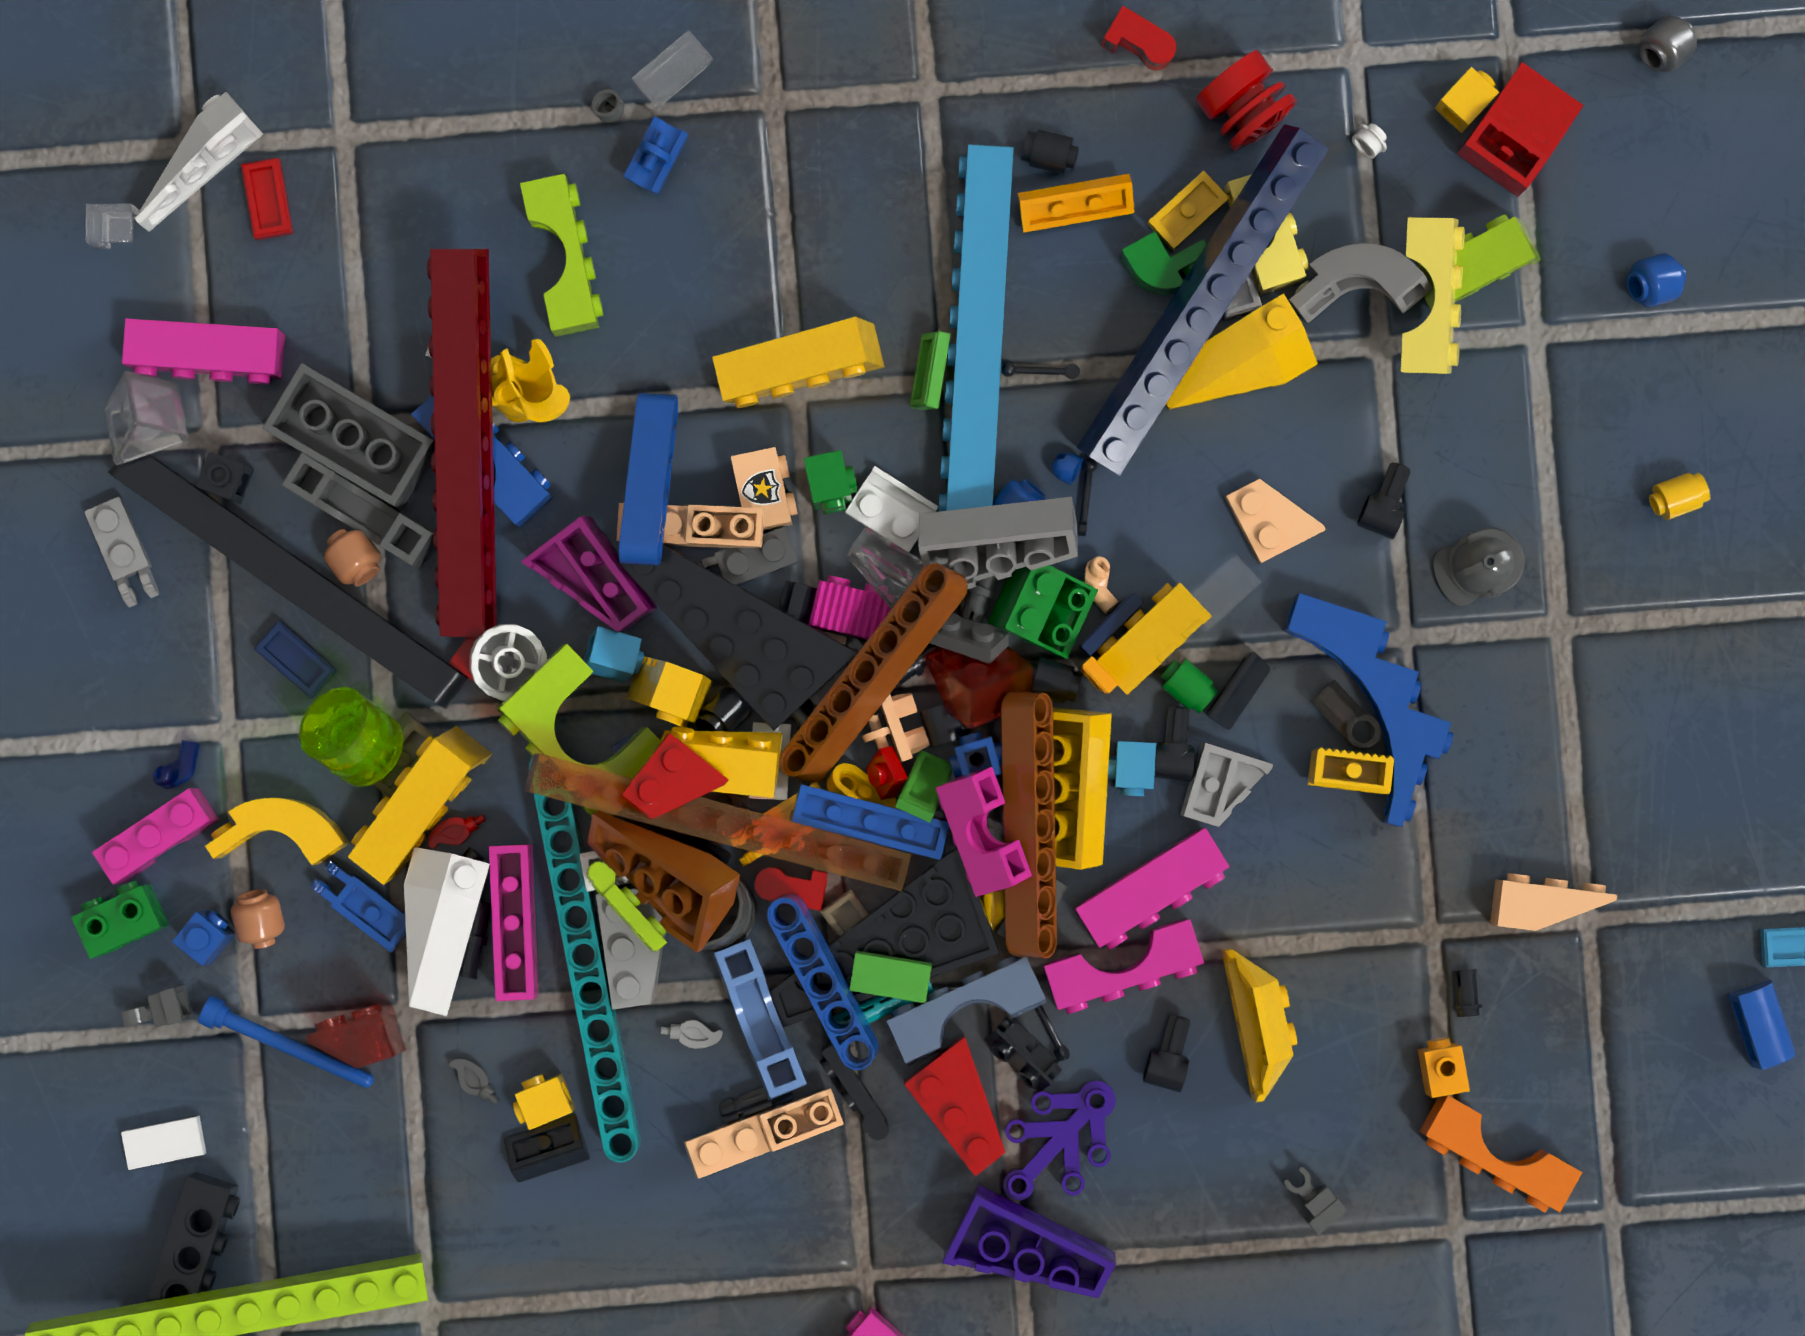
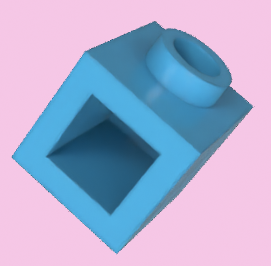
M597 626L589 635L583 661L594 671L592 674L625 683L634 673L638 674L642 666L644 652L639 651L642 639Z
M1115 742L1114 757L1109 756L1108 779H1113V787L1122 788L1121 795L1144 796V789H1154L1156 743Z

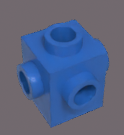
M981 731L959 737L961 745L954 746L956 755L949 756L955 778L989 767H993L995 776L1002 774L1000 767L1002 765V746L1000 741L993 743L991 736L983 738ZM975 752H979L984 756V763L979 767H974L970 763V756Z

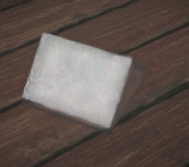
M125 371L104 408L113 461L116 466L189 440L177 384Z

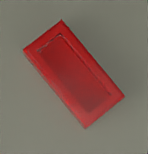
M273 158L241 164L254 239L262 240L294 234L281 160Z

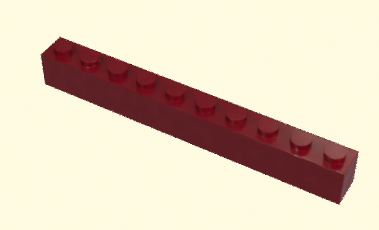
M430 249V258L427 261V275L431 280L428 314L432 319V335L429 339L428 348L429 354L433 358V374L430 378L429 387L430 393L434 397V413L431 416L430 426L432 434L435 435V451L432 455L431 465L433 472L436 474V490L433 493L432 504L434 511L437 512V528L434 531L433 543L435 549L438 550V566L435 569L434 582L439 589V604L436 607L435 620L439 626L440 636L479 637L485 630L497 625L489 249Z

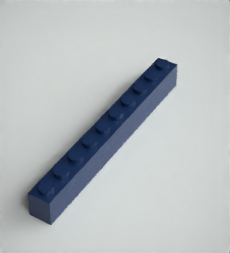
M1283 125L1082 438L1077 449L1120 476L1328 153L1329 148L1299 127Z

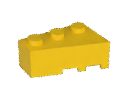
M1169 583L1164 585L1151 598L1156 604L1146 614L1139 609L1123 624L1128 631L1117 640L1112 635L1096 650L1100 655L1096 661L1118 683V686L1126 695L1149 676L1175 649L1179 648L1194 631L1212 617L1181 583H1177L1174 587Z

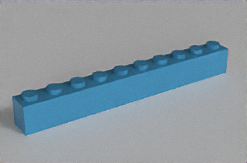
M968 145L967 156L960 155L958 178L965 179V193H957L956 216H963V230H955L954 253L961 254L960 268H953L952 291H959L958 306L951 305L949 328L957 329L956 343H949L947 366H954V381H946L945 403L952 404L951 419L944 418L943 441L950 442L949 456H942L940 479H948L947 494H939L938 512L993 506L1014 147Z

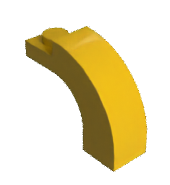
M263 798L245 802L228 811L236 825L232 826L229 822L218 828L211 834L214 840L205 847L213 859L223 858L256 834L273 830L290 837L299 846L311 865H319L350 842L339 826L327 814L313 805L288 798Z

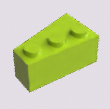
M1504 214L1488 222L1485 225L1488 231L1474 238L1471 232L1465 235L1464 249L1457 250L1456 266H1463V282L1461 289H1455V302L1479 291V289L1496 280L1500 281L1510 276V273L1529 263L1532 265L1541 260L1521 219L1517 217L1508 219L1507 215ZM1418 263V268L1424 273L1433 288L1424 296L1432 311L1435 302L1434 283L1429 272Z

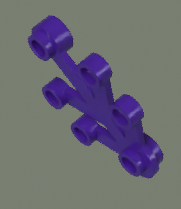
M1090 1081L1082 1086L1079 1093L1050 1094L1044 1090L1037 1091L1031 1098V1106L1038 1114H1048L1053 1108L1077 1110L1065 1121L1024 1122L1016 1118L1006 1124L1005 1134L1013 1143L1023 1142L1026 1138L1051 1137L1023 1169L1013 1168L1005 1174L1003 1188L1008 1197L1013 1200L1028 1198L1034 1189L1033 1180L1062 1149H1064V1175L1061 1179V1186L1065 1193L1069 1195L1080 1194L1084 1189L1085 1182L1080 1174L1078 1131L1088 1120L1090 1121L1092 1145L1087 1150V1158L1095 1167H1103L1109 1163L1111 1153L1106 1146L1105 1117L1113 1111L1116 1098L1108 1084L1102 1081ZM1098 1093L1103 1096L1104 1102L1100 1107L1090 1105L1089 1100L1093 1094ZM1044 1095L1049 1098L1050 1104L1046 1109L1036 1107L1035 1101L1039 1096ZM1014 1124L1022 1125L1024 1128L1022 1136L1017 1138L1011 1136L1009 1133L1010 1127ZM1096 1148H1102L1106 1152V1157L1100 1162L1092 1159V1152ZM1071 1176H1075L1080 1180V1185L1075 1190H1070L1066 1187V1180ZM1017 1178H1021L1026 1182V1187L1021 1192H1016L1011 1188L1012 1182Z

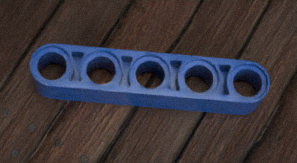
M638 393L619 540V561L621 564L659 566L661 563L678 420L677 395Z
M788 893L782 895L771 903L768 908L767 918L841 1061L852 1070L865 1069L872 1063L878 1053L879 1044L855 996L852 991H849L850 987L806 903L796 894ZM788 903L794 907L796 911L794 922H785L780 918L778 913L780 904ZM798 938L811 940L814 945V954L812 956H803L798 952L796 947ZM825 972L831 977L833 983L830 990H821L815 985L814 975L816 973ZM837 1006L846 1008L851 1016L850 1023L845 1025L837 1023L833 1019L832 1009ZM854 1041L865 1043L869 1050L868 1057L860 1059L853 1056L850 1050V1043Z

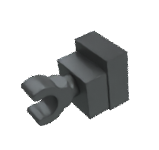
M185 985L147 996L149 1005L120 1012L124 1027L153 1019L156 1028L193 1018Z
M1299 1166L1298 1170L1304 1177L1303 1183L1300 1186H1293L1286 1178L1283 1179V1183L1288 1190L1298 1193L1304 1199L1303 1205L1312 1214L1305 1221L1315 1233L1320 1235L1348 1210L1327 1186L1323 1185L1316 1191L1310 1184L1311 1176L1309 1172Z

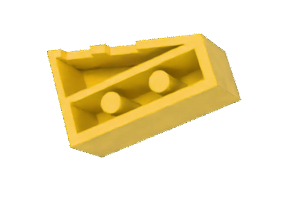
M673 727L671 730L664 731L661 742L667 734L671 733L729 780L724 786L712 792L774 797L779 775L783 733L694 731L687 727Z

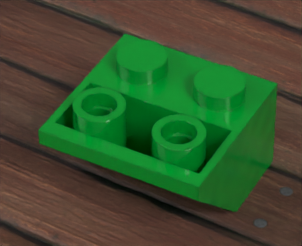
M1050 565L1030 570L1027 567L1019 568L1012 572L1011 577L1006 579L987 624L1008 632L1009 635L1068 659L1098 589Z

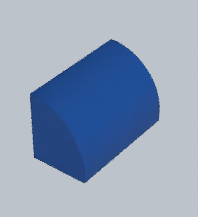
M1772 980L1728 994L1751 1067L1764 1070L1784 1063L1796 1056Z

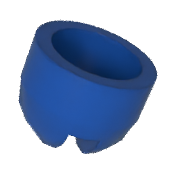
M1069 452L1059 453L1052 463L1054 476L1060 481L1072 485L1082 467L1083 457Z

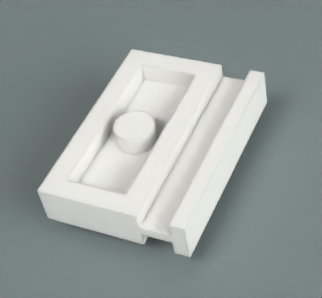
M874 466L845 513L909 554L919 539V514L936 512L938 506Z

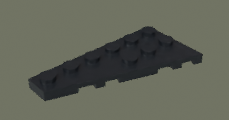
M957 847L828 945L849 987L856 950L932 963L930 977L998 955L1000 952L981 897H975L972 886L967 880L966 870ZM795 971L771 989L770 994L782 1027L818 1016ZM818 972L814 975L815 985L819 989L827 991L832 988L833 982L828 974ZM852 991L857 1002L877 996ZM840 1006L834 1007V1008L832 1009V1011H833V1010H836V1009H839V1008H842V1007H840Z

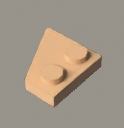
M1261 479L1225 497L1259 564L1326 530L1322 523Z

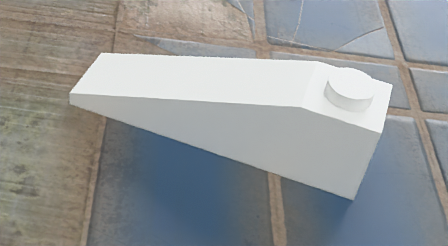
M414 847L404 882L409 1007L447 1017L490 864L451 853Z

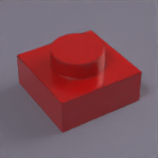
M893 746L880 748L866 767L869 782L875 787L880 800L894 798L908 779Z

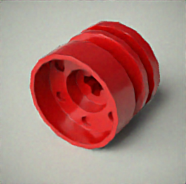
M1254 50L1231 65L1205 87L1195 99V102L1209 120L1219 118L1226 113L1230 117L1219 131L1222 137L1231 134L1237 129L1240 130L1229 142V146L1234 152L1249 144L1258 142L1284 121L1285 116L1298 102L1293 94H1288L1277 102L1275 101L1286 87L1283 81L1265 88L1263 83L1269 78L1273 68L1259 50Z

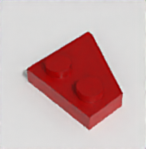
M669 733L619 796L649 820H652L724 786L729 780Z

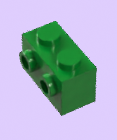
M838 450L804 458L815 511L823 509L824 515L845 511V504L852 502L851 493L858 491L853 466L845 467L842 451Z
M137 881L117 888L115 890L117 896L104 902L102 897H98L80 905L82 912L71 918L89 959L102 957L170 926L151 884L139 886Z

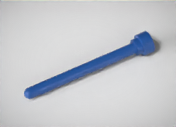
M210 995L200 1013L198 1023L210 1029L214 1027L221 1029L225 1026L364 1088L370 1087L374 1082L372 1074L230 1012L231 1008L225 1005L226 1001Z

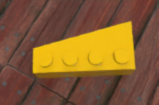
M458 726L453 727L434 739L429 736L416 752V755L420 758L414 767L407 766L395 780L394 784L398 788L390 798L386 795L372 813L376 816V819L370 827L364 825L352 839L351 843L355 847L348 855V858L381 884L385 885L391 881L412 857L414 847L419 848L427 836L423 834L426 829L430 831L448 811V806L445 805L447 800L453 801L471 782L472 778L466 774L478 765L485 764L493 753Z

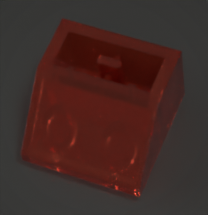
M1009 646L990 664L945 648H940L926 654V663L946 709L969 729L1000 717L1002 702L1007 693L1032 692L1033 666Z
M381 1003L351 1012L352 1020L346 1021L343 1014L314 1024L316 1031L306 1035L309 1044L355 1068L376 1063L406 1051L394 1008L390 1007L383 1010Z

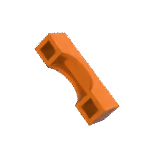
M1449 1095L1437 1098L1419 1132L1429 1137L1425 1143L1426 1145L1445 1156L1449 1149L1462 1156L1459 1164L1478 1175L1482 1168L1495 1175L1492 1183L1513 1194L1515 1188L1528 1194L1525 1202L1544 1213L1547 1212L1549 1207L1559 1213L1561 1212L1583 1172L1542 1149L1532 1156L1519 1161L1497 1159L1490 1153L1483 1141L1481 1134L1482 1114Z

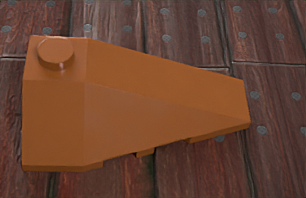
M601 811L593 813L587 842L589 846L608 864V867L618 877L625 876L639 891L635 895L643 905L649 902L662 916L659 923L669 934L696 953L701 951L734 904L740 874L709 853Z

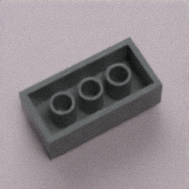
M303 363L300 364L262 428L399 510L403 509L430 464L433 452L435 451L434 440Z

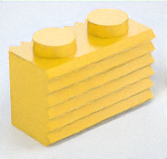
M1318 747L1311 751L1308 785L1390 794L1394 759L1391 755L1384 756Z

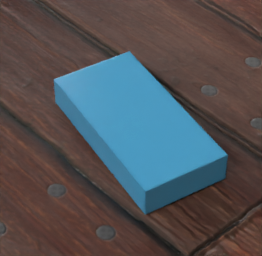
M1805 927L1760 929L1762 967L1805 966Z

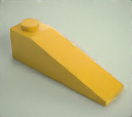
M1283 293L1207 340L1165 404L1168 410L1230 395L1248 393L1271 386L1284 385L1315 367L1318 363L1305 328L1285 294Z

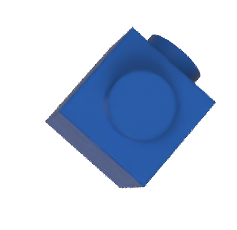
M197 911L172 943L201 966L215 961L235 936V932L227 927L229 922L216 911Z

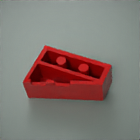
M963 1033L945 1047L943 1051H940L904 1079V1085L974 1176H976L1006 1152Z

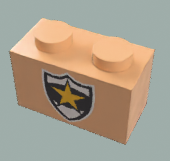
M776 447L731 456L741 507L765 509L763 531L793 525L791 515H796L798 512L794 493H786L783 479L790 477L786 456H778Z

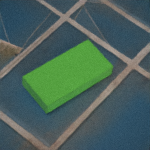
M936 331L921 335L910 408L917 410L938 409L951 334Z
M921 750L895 807L930 823L939 804L936 787L949 781L953 772L951 763Z
M856 950L849 991L926 1003L932 963Z

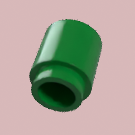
M1187 658L1180 663L1174 659L1160 675L1165 680L1161 687L1188 710L1192 708L1198 714L1211 702L1218 692L1212 686L1213 681Z

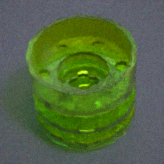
M348 687L333 688L320 695L308 707L301 720L299 730L302 750L322 767L329 769L332 774L338 776L342 781L356 787L369 786L383 779L395 767L402 753L404 741L401 725L392 716L385 713L380 707L375 706L371 700L359 691Z

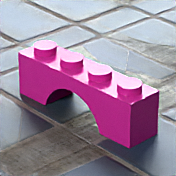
M1184 918L1150 929L1149 944L1144 955L1136 964L1125 970L1116 972L1099 970L1091 966L1079 953L1044 963L1042 966L1057 1010L1065 1008L1066 1014H1071L1088 1008L1087 1001L1101 997L1103 1002L1125 996L1123 989L1138 985L1139 991L1160 985V977L1174 973L1175 978L1179 979L1197 973L1196 966L1204 964V960L1191 920Z

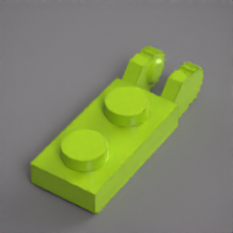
M595 861L587 869L586 875L588 876L589 883H592V887L650 952L656 953L667 943L662 937L667 933L666 930L652 915L646 919L636 908L641 904L640 901L626 886L620 890L615 885L616 873L607 867L608 864L605 865L604 862Z

